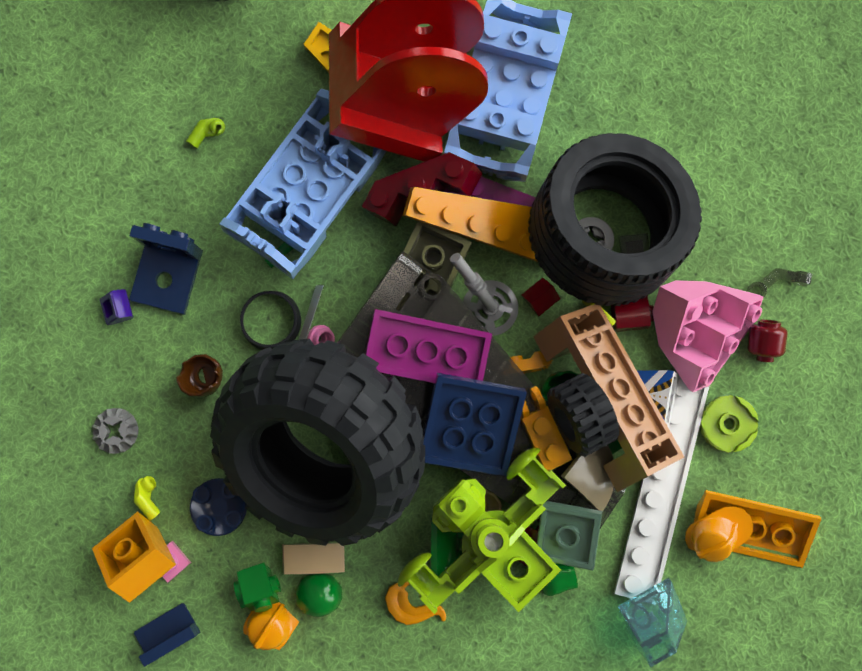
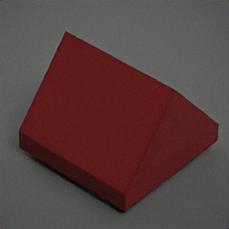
M543 277L521 294L538 317L560 300L554 286Z

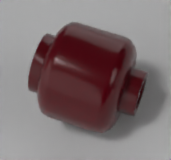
M758 320V323L752 325L749 329L748 351L753 355H757V361L774 362L775 357H781L785 354L787 330L781 326L779 321Z

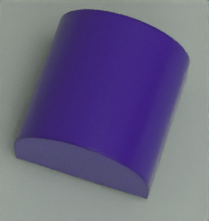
M125 289L110 291L100 298V304L107 325L121 323L134 318Z

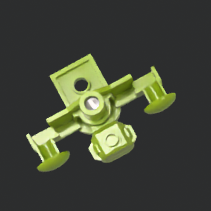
M531 448L524 451L510 465L507 471V480L509 481L518 475L529 489L506 511H485L486 489L476 479H461L434 504L432 522L442 532H463L462 554L437 576L426 564L432 554L422 553L409 561L402 569L398 577V586L400 587L408 581L420 594V600L435 614L438 611L437 607L454 591L460 594L482 573L504 598L520 612L561 571L524 531L546 510L543 504L559 488L563 489L566 486L552 470H547L535 458L541 449ZM517 560L524 561L527 566L526 573L521 577L513 576L510 571L512 563Z

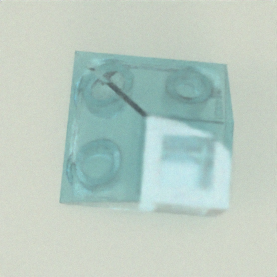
M667 578L618 606L635 646L650 667L676 654L688 621L672 581Z

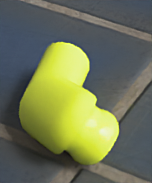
M146 476L140 478L135 484L134 503L150 521L161 511L151 501V492L156 487V481L153 477Z

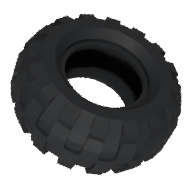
M299 339L292 342H284L273 349L269 347L246 359L222 387L220 397L215 402L210 437L213 439L212 444L214 448L211 450L215 466L224 470L226 477L223 482L232 495L240 496L247 504L245 509L259 520L264 518L275 525V530L291 538L296 534L305 537L311 544L326 546L329 541L333 542L334 540L341 546L355 544L367 537L370 538L376 532H381L400 518L402 512L409 505L417 491L419 480L424 473L425 445H423L424 436L420 424L421 418L416 405L406 404V395L404 394L406 389L394 376L387 379L376 369L379 364L364 353L359 357L346 353L345 345L327 340L325 343L321 342L314 345L310 339ZM287 422L305 424L321 432L341 448L350 464L333 463L316 455L297 440L290 431Z

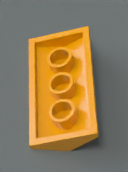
M705 490L697 505L694 522L726 506L744 509L753 521V533L744 544L796 555L798 559L744 546H739L732 552L803 568L821 522L820 516Z

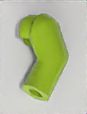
M219 118L202 119L196 124L186 142L198 149L204 138L221 135L225 131V124Z

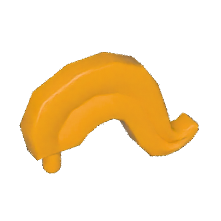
M408 581L400 587L398 583L389 587L385 601L388 611L396 621L405 625L420 623L435 615H439L443 622L446 620V613L441 605L437 607L438 611L434 614L426 605L415 607L410 604L408 592L405 590L410 584Z

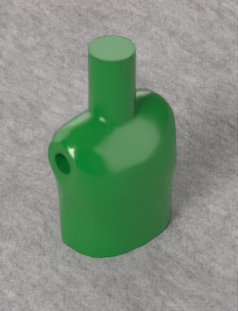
M555 563L561 571L542 589V592L547 596H554L564 591L578 588L574 567Z

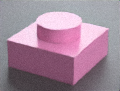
M174 541L167 545L176 563L172 569L162 576L167 583L191 563Z

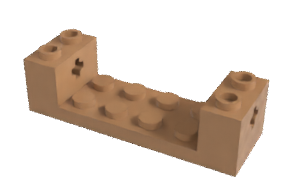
M594 304L562 315L533 336L547 362L571 353L581 373L587 374L595 380L609 398L618 420V441L625 454L603 465L617 492L684 458L682 451L600 305Z

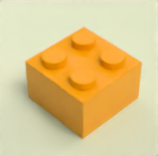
M138 511L92 548L107 587L129 603L176 565L160 530Z

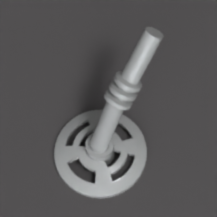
M460 253L453 254L450 261L462 275L464 284L469 289L462 304V312L477 330L492 333V336L506 332L514 324L518 315V301L514 292L502 282L495 280L484 281L477 272H473ZM496 288L506 293L511 303H507L503 295L496 292ZM473 295L478 296L479 300L477 303L470 302ZM493 297H498L502 301V305H499L498 301ZM478 310H482L488 318H483ZM471 312L475 313V316L478 318V320H480L482 323H485V328L481 327L473 320L470 314ZM504 312L509 313V319L500 327L495 328L494 321L498 320Z

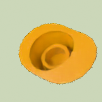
M726 506L692 523L686 531L685 541L689 549L696 551L699 559H705L709 562L723 561L730 556L734 549L749 540L753 533V521L744 509Z
M283 603L272 604V608L264 612L251 611L243 627V634L248 636L255 649L280 650L295 630L299 621L284 607Z

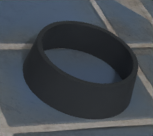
M263 291L253 295L244 304L240 315L241 329L247 341L260 350L269 347L273 349L279 344L292 342L296 339L301 328V313L295 301L288 295L278 291ZM264 294L281 296L290 304L294 313V325L290 334L281 342L271 345L254 341L245 331L243 324L244 314L248 305L255 298Z

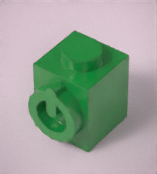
M264 562L237 571L238 580L234 581V591L241 609L247 607L251 611L264 612L271 609L272 604L279 602L277 593L281 592V586L278 577L272 574L271 569Z

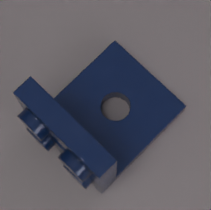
M143 223L142 227L132 225L129 236L144 245L129 300L185 315L203 250L194 244L195 240L189 238V235L186 233L171 230V233L167 234V232L161 231L160 227L148 223ZM162 273H169L172 277V283L167 288H160L157 283L158 277Z

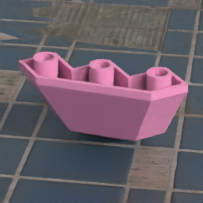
M676 280L660 286L653 308L658 345L690 391L696 392L711 385L715 376L731 354L735 352L750 327L761 316L762 296L707 281Z

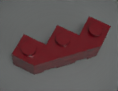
M448 152L375 181L362 207L371 215L396 227L403 215L411 187L444 192L445 188L460 195L471 196L483 173L473 162Z

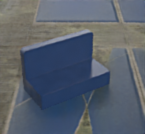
M181 603L134 632L144 651L139 656L144 667L200 633L198 626L184 603Z

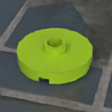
M731 395L717 397L709 402L703 410L700 423L701 434L706 442L716 450L728 453L741 451L750 446L757 437L758 415L753 406L741 397ZM727 418L733 422L731 429H726L724 426V421Z

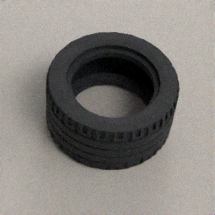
M606 133L590 136L587 139L580 140L579 143L573 144L571 148H568L558 158L537 193L530 210L531 216L528 220L531 249L534 251L535 259L544 270L546 276L558 285L561 290L567 292V294L595 305L620 306L621 304L627 305L630 302L634 303L639 299H644L648 294L650 295L658 289L683 263L695 247V242L698 240L699 232L701 231L700 223L702 222L700 198L690 175L680 162L664 148L647 139L623 133ZM604 189L616 192L629 199L638 207L647 221L650 231L649 250L635 254H624L611 251L596 243L583 230L577 219L574 208V195L586 190Z

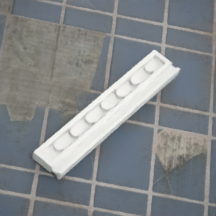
M678 377L669 430L682 451L684 458L641 481L614 589V594L656 605L709 386L692 392L687 388L681 377Z

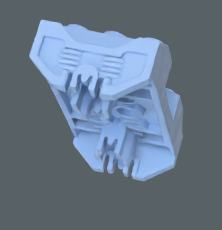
M487 0L483 11V35L474 46L472 57L486 70L488 93L485 100L473 112L450 130L444 154L450 152L471 161L482 173H488L489 176H492L494 173L500 179L525 182L572 13L561 10H540L515 3L512 0ZM492 13V14H494L495 16H497V17H499V18H496V17H493V16H489V15ZM459 134L479 139V144L482 145L483 142H488L501 146L500 150H505L506 146L524 151L517 163H502L491 160V157H479L460 148Z
M322 88L227 217H224L219 223L224 233L267 259L291 279H294L297 273L312 258L327 237L326 230L355 190L360 192L386 153V150L374 147L371 158L352 145L350 140L329 134V122L327 121L325 125L318 122L329 113V91ZM245 216L267 229L302 253L299 259L292 262L289 261L272 244L260 238L247 227L244 228L242 226Z

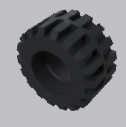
M581 373L549 390L547 401L552 417L563 440L579 456L586 457L618 439L619 425L614 408L606 393L590 376Z

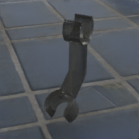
M775 268L761 281L750 284L747 291L753 287H759L761 289L760 296L764 298L767 290L778 280L793 282V284L807 287V284L810 285L812 273Z

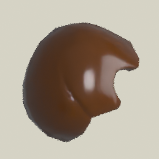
M207 354L194 355L182 363V370L180 375L176 377V381L180 390L188 396L207 397L214 394L221 385L223 370L218 360ZM201 369L203 370L206 383H203L199 378Z

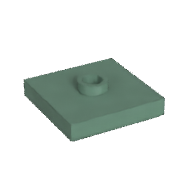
M546 501L543 504L546 510L540 516L537 545L554 563L593 571L603 511Z

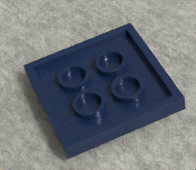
M437 373L423 432L425 463L507 476L527 394L525 388Z

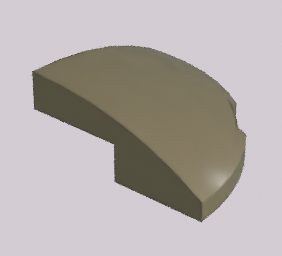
M608 445L586 457L578 455L561 475L564 480L579 492V495L599 511L605 509L614 488L603 465L613 460Z

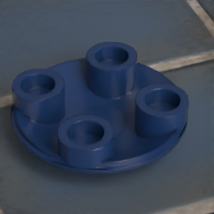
M223 478L208 480L195 488L190 502V515L196 528L212 536H223L235 531L242 524L247 509H245L247 504L240 496L232 495L223 482Z

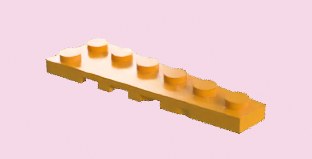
M418 187L410 188L402 216L538 262L535 259L534 251L531 249L530 233L528 232V220L531 216L530 210L532 207Z

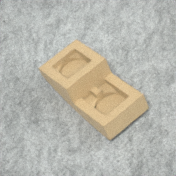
M337 542L328 543L326 546L311 543L283 544V574L345 572L344 546Z

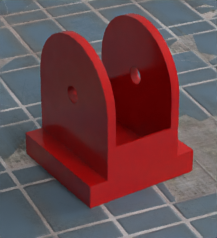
M374 0L352 25L339 22L329 33V134L424 162L440 156L443 153L442 136L473 112L485 100L488 93L486 70L476 59L466 54L479 42L483 35L484 15L479 3L476 0ZM420 24H429L430 26H428V27H419L418 25H420Z

